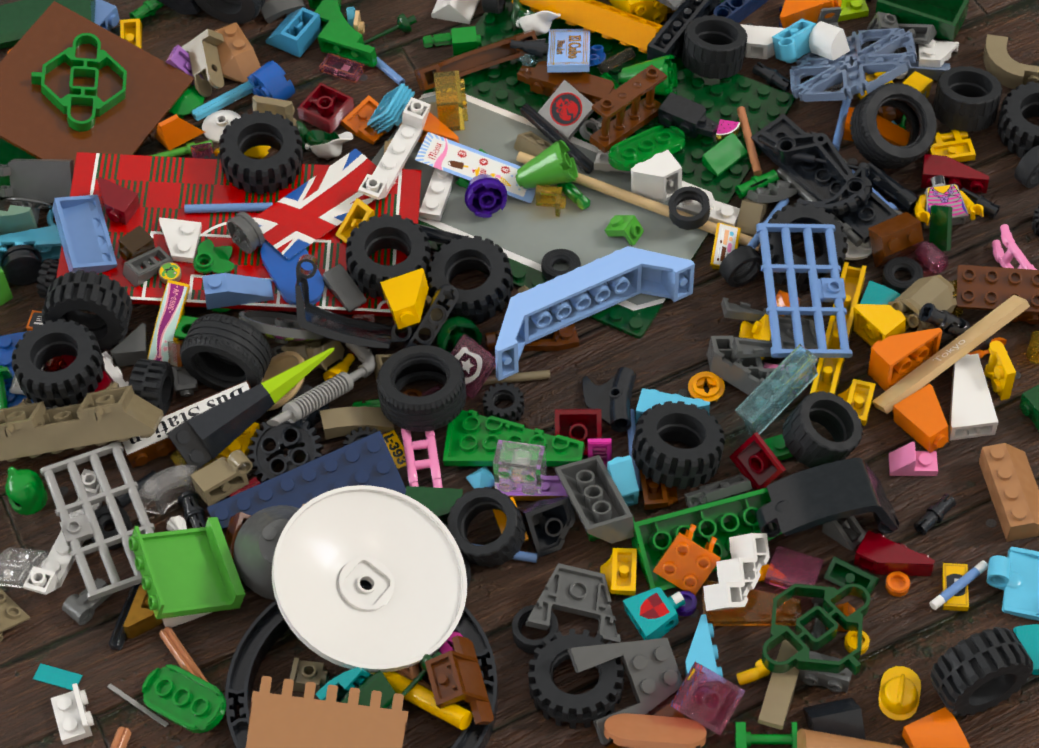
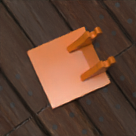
M691 524L689 530H686L685 535L680 532L653 569V572L680 589L696 595L721 557L713 553L717 538L712 536L705 548L692 541L696 525Z

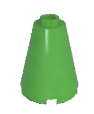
M562 140L556 141L520 167L515 176L520 187L523 186L525 189L577 180V166L574 158H570L567 154L570 149Z

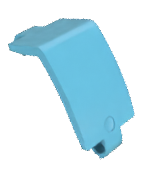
M1011 547L1008 550L1007 557L1001 555L990 557L986 581L990 586L1004 590L1002 612L1039 621V552Z

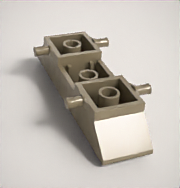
M111 382L109 387L104 390L87 393L80 404L46 410L44 401L32 403L31 399L23 398L22 402L16 406L0 409V461L7 460V462H13L26 456L35 458L48 452L58 454L65 449L71 448L80 450L87 445L93 444L102 446L115 440L125 442L132 437L138 436L140 438H147L155 433L164 413L163 410L134 394L132 385L119 387L117 382Z

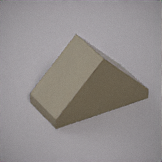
M748 198L742 200L736 227L741 228L740 233L751 237L756 234V224L762 223L768 203H756Z

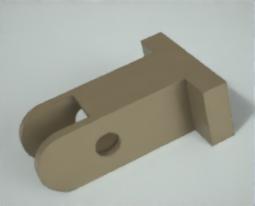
M206 29L182 46L189 54L196 90L203 97H209L212 94L211 85L216 89H221L224 86L217 46L224 42L223 34L210 29Z

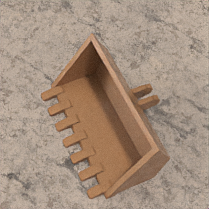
M262 676L260 691H253L246 748H402L408 718V711H402L403 694L395 693L393 695L392 709L380 708L382 692L375 690L371 692L370 706L358 705L360 689L353 687L349 690L348 703L336 702L337 685H328L326 700L314 699L316 683L306 682L304 698L292 696L294 685L292 679H284L282 695L270 693L272 682L270 676Z

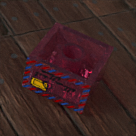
M694 662L670 706L721 735L745 690L703 665Z

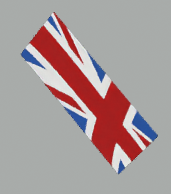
M354 149L253 219L259 224L264 238L282 255L290 259L342 223L356 198H359L366 205L375 200V198L359 193L358 189L366 175H372L377 166L360 151Z

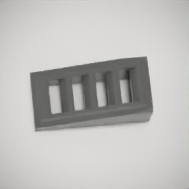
M158 246L125 262L123 276L137 287L159 273L161 265L173 262V259ZM157 256L161 261L158 262L154 257Z

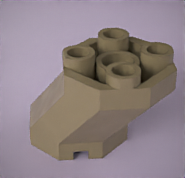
M941 275L919 278L899 297L889 302L888 305L903 313L906 318L905 333L935 328L933 324L922 322L919 319L921 308L926 303H932L937 309L952 313L957 305L956 298H953L952 294L954 286Z

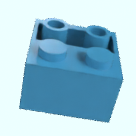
M303 7L288 14L266 39V43L300 58L322 31L320 14Z

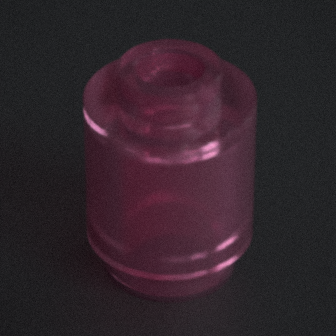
M925 241L917 248L915 252L918 256L917 259L932 273H940L947 268L948 256L934 243Z

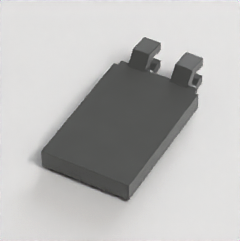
M13 159L8 164H0V176L10 177V185L1 186L0 197L28 198L47 203H54V198L70 197L74 161L64 159Z

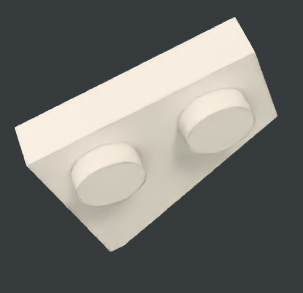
M159 217L160 228L164 234V239L173 261L193 263L200 239L202 223Z

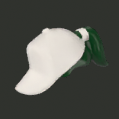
M513 0L512 23L515 27L522 28L524 32L534 30L536 36L546 34L551 27L552 20L561 16L560 13L556 14L551 11L535 13L523 9L519 0Z
M296 121L302 138V149L312 150L319 158L330 160L331 158L338 157L342 152L343 143L353 139L351 132L338 134L336 132L326 133L321 130L308 131L305 124Z

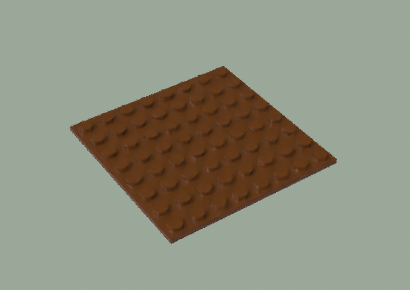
M54 1L0 62V138L37 159L73 160L74 167L77 152L134 155L157 127L158 123L162 121L192 84L194 78ZM82 33H91L99 38L101 50H105L127 71L126 97L103 115L96 117L95 125L90 130L79 132L73 130L68 125L67 114H63L41 93V85L32 84L31 74L32 72H42L43 64L67 48L73 47V40L76 36ZM82 44L76 50V58L96 59L97 49L91 44ZM65 62L46 74L45 85L59 98L70 94L71 67ZM109 66L99 70L97 96L105 102L123 88V79ZM74 77L73 86L94 87L95 78ZM72 105L71 116L78 121L88 120L92 116L93 106Z

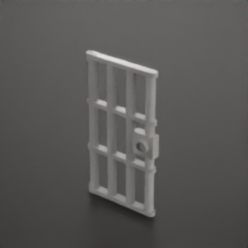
M118 441L40 469V473L45 477L55 503L56 516H59L61 519L59 523L67 546H71V556L76 559L88 591L86 596L89 601L142 583L141 572L135 566L134 551L130 550L128 543L134 529L127 531L114 497L128 493L141 524V527H139L140 533H154L155 530L154 524L149 521L137 489L139 486L137 482H134L122 453L124 451L123 446ZM113 453L125 484L111 489L99 457ZM87 461L91 462L102 493L91 497L87 495L76 466ZM68 469L79 501L65 505L54 476L55 472ZM102 501H106L118 535L104 539L92 505ZM83 509V515L70 518L69 513ZM91 537L94 538L95 543L81 547L80 542ZM121 542L134 573L133 577L120 581L108 547ZM96 551L100 553L111 585L100 589L96 587L85 555Z

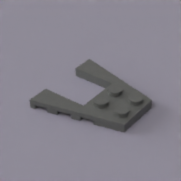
M723 297L721 303L725 318L759 321L766 314V308L760 311L750 308L751 304L740 302V305L729 303V298ZM778 315L782 349H795L791 315H784V317ZM801 317L804 348L818 349L814 321ZM734 337L732 346L736 358L771 357L770 348L772 347V341Z
M668 638L567 649L576 673L621 656L637 703L593 720L599 740L604 745L612 740L611 738L608 740L604 736V724L609 717L623 713L645 715L680 689L682 685L684 686Z

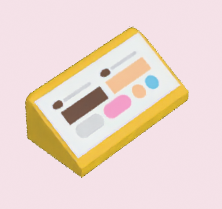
M717 223L710 263L712 269H719L722 260L730 252L738 248L741 228Z

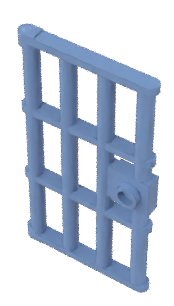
M756 224L763 263L761 271L764 272L768 307L766 308V314L769 315L771 331V357H852L853 354L849 348L845 319L847 310L843 304L846 299L844 279L840 278L841 266L838 265L835 245V225ZM768 232H781L785 264H772ZM790 232L803 233L807 265H794ZM812 233H825L829 265H816ZM773 272L786 273L790 307H777ZM795 273H808L812 307H799ZM817 273H830L831 278L818 279ZM821 302H834L835 307H822ZM778 315H791L795 349H782ZM800 315L814 316L818 349L804 348ZM823 315L836 316L840 349H827Z

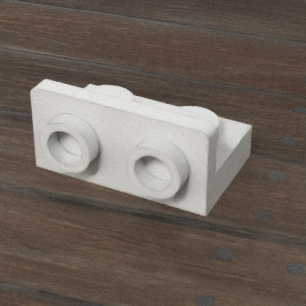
M77 683L72 684L73 691L51 698L63 745L93 736L90 726L94 725L91 711L86 712L85 705L89 704L85 690L80 691Z

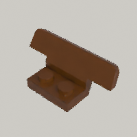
M457 635L452 638L455 651L451 650L425 661L436 706L442 709L464 700L470 704L475 724L488 725L494 720L474 645L470 639Z

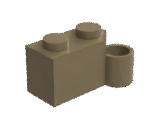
M235 450L230 453L227 459L221 457L190 476L195 491L208 506H211L248 485L249 481L246 474L251 471L253 464L243 451Z

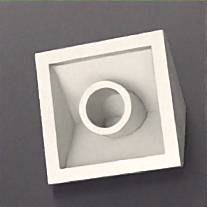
M437 0L431 18L470 24L480 0Z

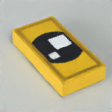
M943 563V591L968 572V564ZM968 585L945 602L943 610L968 611Z

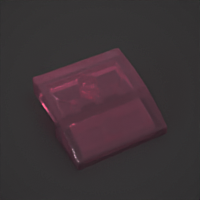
M777 546L764 583L783 589H788L793 584L815 585L824 560Z

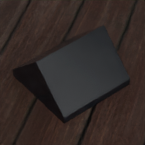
M852 697L803 707L809 730L866 740L862 711Z

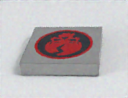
M564 80L538 113L570 140L594 111L592 110V105L594 104Z

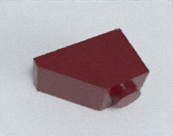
M99 177L98 186L107 217L114 222L127 225L140 207L138 193Z

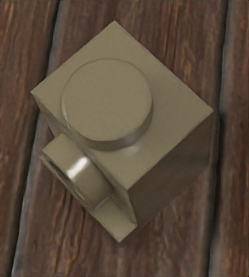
M294 658L290 679L294 681L293 691L304 692L306 682L316 683L315 693H317L329 680V671L325 669L324 663L301 661L299 658Z

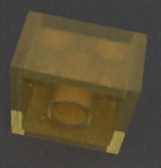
M459 70L434 73L438 119L451 131L465 130L464 121H468L466 95L463 92L465 91L464 79H460Z

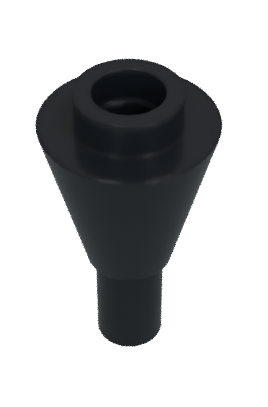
M511 39L510 48L521 49L542 59L543 55L547 56L549 43H545L546 39L525 41Z

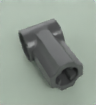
M97 578L94 581L97 589L108 586L101 578ZM85 589L79 595L72 594L63 603L62 610L79 625H84L92 619L95 609L112 594L89 601L86 596L88 591Z

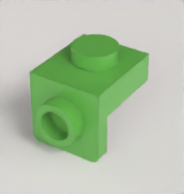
M615 215L604 230L608 237H625L630 245H635L644 232L635 215Z

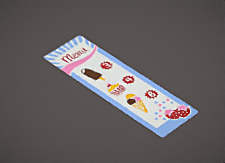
M430 132L427 133L415 158L418 162L469 181L480 174L491 175L505 185L507 195L528 203H532L538 187L525 189L523 186L520 187L515 176L521 166Z

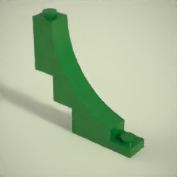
M308 0L310 8L315 9L314 12L320 14L322 31L318 35L320 50L374 68L377 64L375 48L365 45L362 34L345 20L340 11L342 0Z

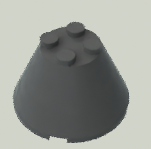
M287 505L264 508L248 518L236 536L233 556L238 575L248 588L263 598L276 600L272 585V560L275 547L286 524L300 508Z

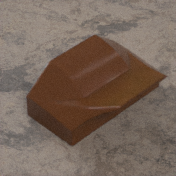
M642 469L639 470L644 510L668 507L670 504L678 503L676 487L668 488L665 487V484H657L652 481L651 477L647 478L643 475Z

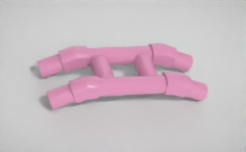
M1007 224L1001 225L1002 243L1008 249L1004 253L1000 240L992 241V252L997 263L1003 268H1014L1010 262L1015 257L1020 264L1017 269L1037 270L1015 243L1009 226Z
M401 428L409 486L419 487L417 470L430 468L433 487L443 488L434 430L425 431L426 440L412 442L411 431ZM428 449L429 459L415 461L414 450Z

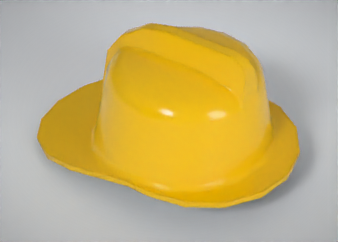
M904 666L889 668L883 674L878 701L882 713L888 718L895 721H904L916 713L921 692V680L913 670Z

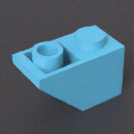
M631 456L616 457L608 461L607 470L627 506L638 504L639 488Z

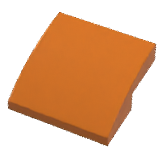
M369 95L341 120V125L345 129L373 145L386 133V131L377 134L374 128L367 126V122L379 105Z

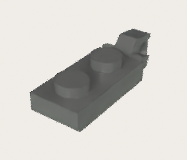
M739 474L700 486L699 490L686 493L684 496L687 507L691 508L706 504L707 502L722 500L724 497L744 494L745 491L751 490L752 486L749 479L743 474Z

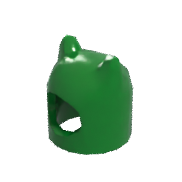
M9 467L5 491L11 507L21 515L37 513L46 505L48 499L41 477L30 469L17 470L14 467ZM14 501L20 504L21 507L15 505Z

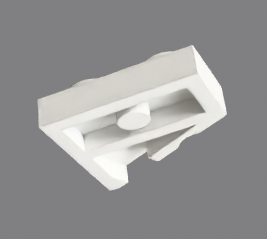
M932 39L929 44H918V66L940 68L945 61L951 58L953 51H958L959 42L935 41Z

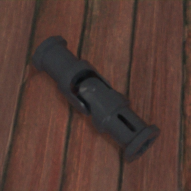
M926 303L919 313L920 321L929 322L935 328H940L942 332L950 334L954 338H957L972 327L968 321L958 318L946 310H939L932 303Z

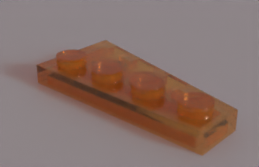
M706 579L701 586L702 615L706 614L708 623H712L713 626H771L773 598L779 594L753 589L747 595L749 600L745 607L722 611H706L703 586L719 584V582ZM792 597L776 609L775 624L784 626L795 625L796 620L802 616L801 599Z

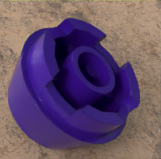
M480 174L471 179L465 193V204L470 211L478 217L489 218L492 217L493 213L504 209L507 202V189L501 181L488 174Z

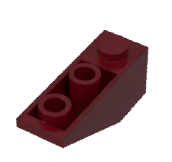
M924 155L921 188L932 187L931 178L942 175L944 176L945 185L956 184L959 190L964 187L973 193H987L988 175L947 156Z
M869 530L856 551L854 565L876 575H889L892 572L900 571L907 576H931L935 560L931 559L928 555L913 551L902 543H895L882 534L873 533Z

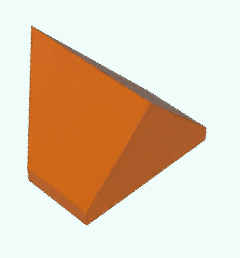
M175 114L158 123L154 136L170 151L205 132Z

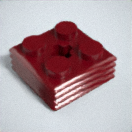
M319 83L298 106V118L332 133L341 124V120L355 108L353 97L323 83Z

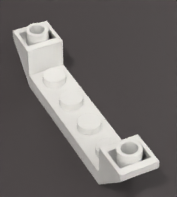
M411 97L403 111L402 124L373 174L366 175L358 189L359 193L377 200L387 197L421 137L431 104Z
M84 469L81 479L88 497L102 493L94 471ZM102 502L92 505L93 510L95 511L102 507ZM79 509L71 512L69 516L73 518L81 514L83 515L84 511ZM62 530L42 568L33 566L23 585L24 589L47 595L62 586L75 561L71 556V546H67Z

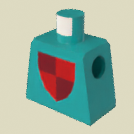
M660 587L623 600L625 612L643 640L659 639L679 623L676 609L686 604L679 591L667 597Z

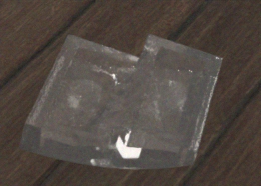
M11 547L4 550L0 554V586L23 588L33 566L42 568L49 553L44 550Z

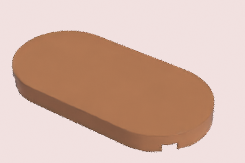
M623 713L609 717L604 724V736L608 740L609 738L613 739V743L621 747L696 748V746H700L701 748L706 743L707 732L705 727L687 718Z

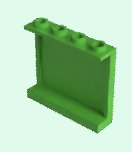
M218 517L208 518L205 527L141 534L139 527H134L132 536L128 540L129 548L131 551H134L135 566L141 572L142 587L144 590H147L149 596L148 605L150 610L154 611L156 620L238 609L241 607L245 592Z

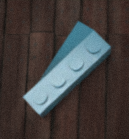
M57 225L0 235V267L3 253L16 245L35 247L41 253L42 262L47 259H59L62 243Z

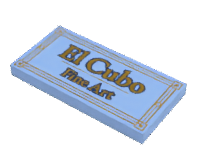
M549 29L547 72H589L590 30Z

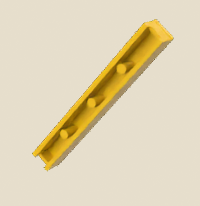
M844 262L840 278L844 279L846 299L843 304L847 310L845 319L849 341L854 324V306L859 304L867 266L862 265V268L849 266V262ZM830 316L825 334L827 349H840L836 316ZM819 358L810 393L824 391L835 395L845 358Z

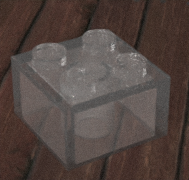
M498 440L493 460L495 489H500L504 492H523L526 495H542L547 472L545 446Z

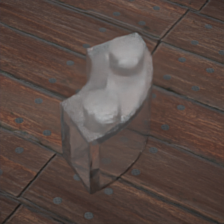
M195 465L173 466L150 477L138 492L146 512L164 515L170 506L178 502L177 498L182 493L191 490L195 491L190 475L198 471Z

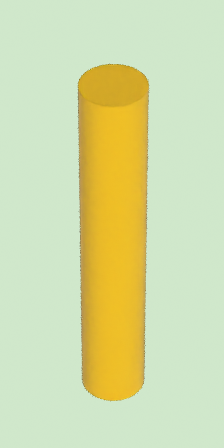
M395 671L383 672L395 693L401 694L412 682V680ZM418 683L404 696L406 701L460 730H465L472 721V712L455 703L442 709L438 708L433 691Z

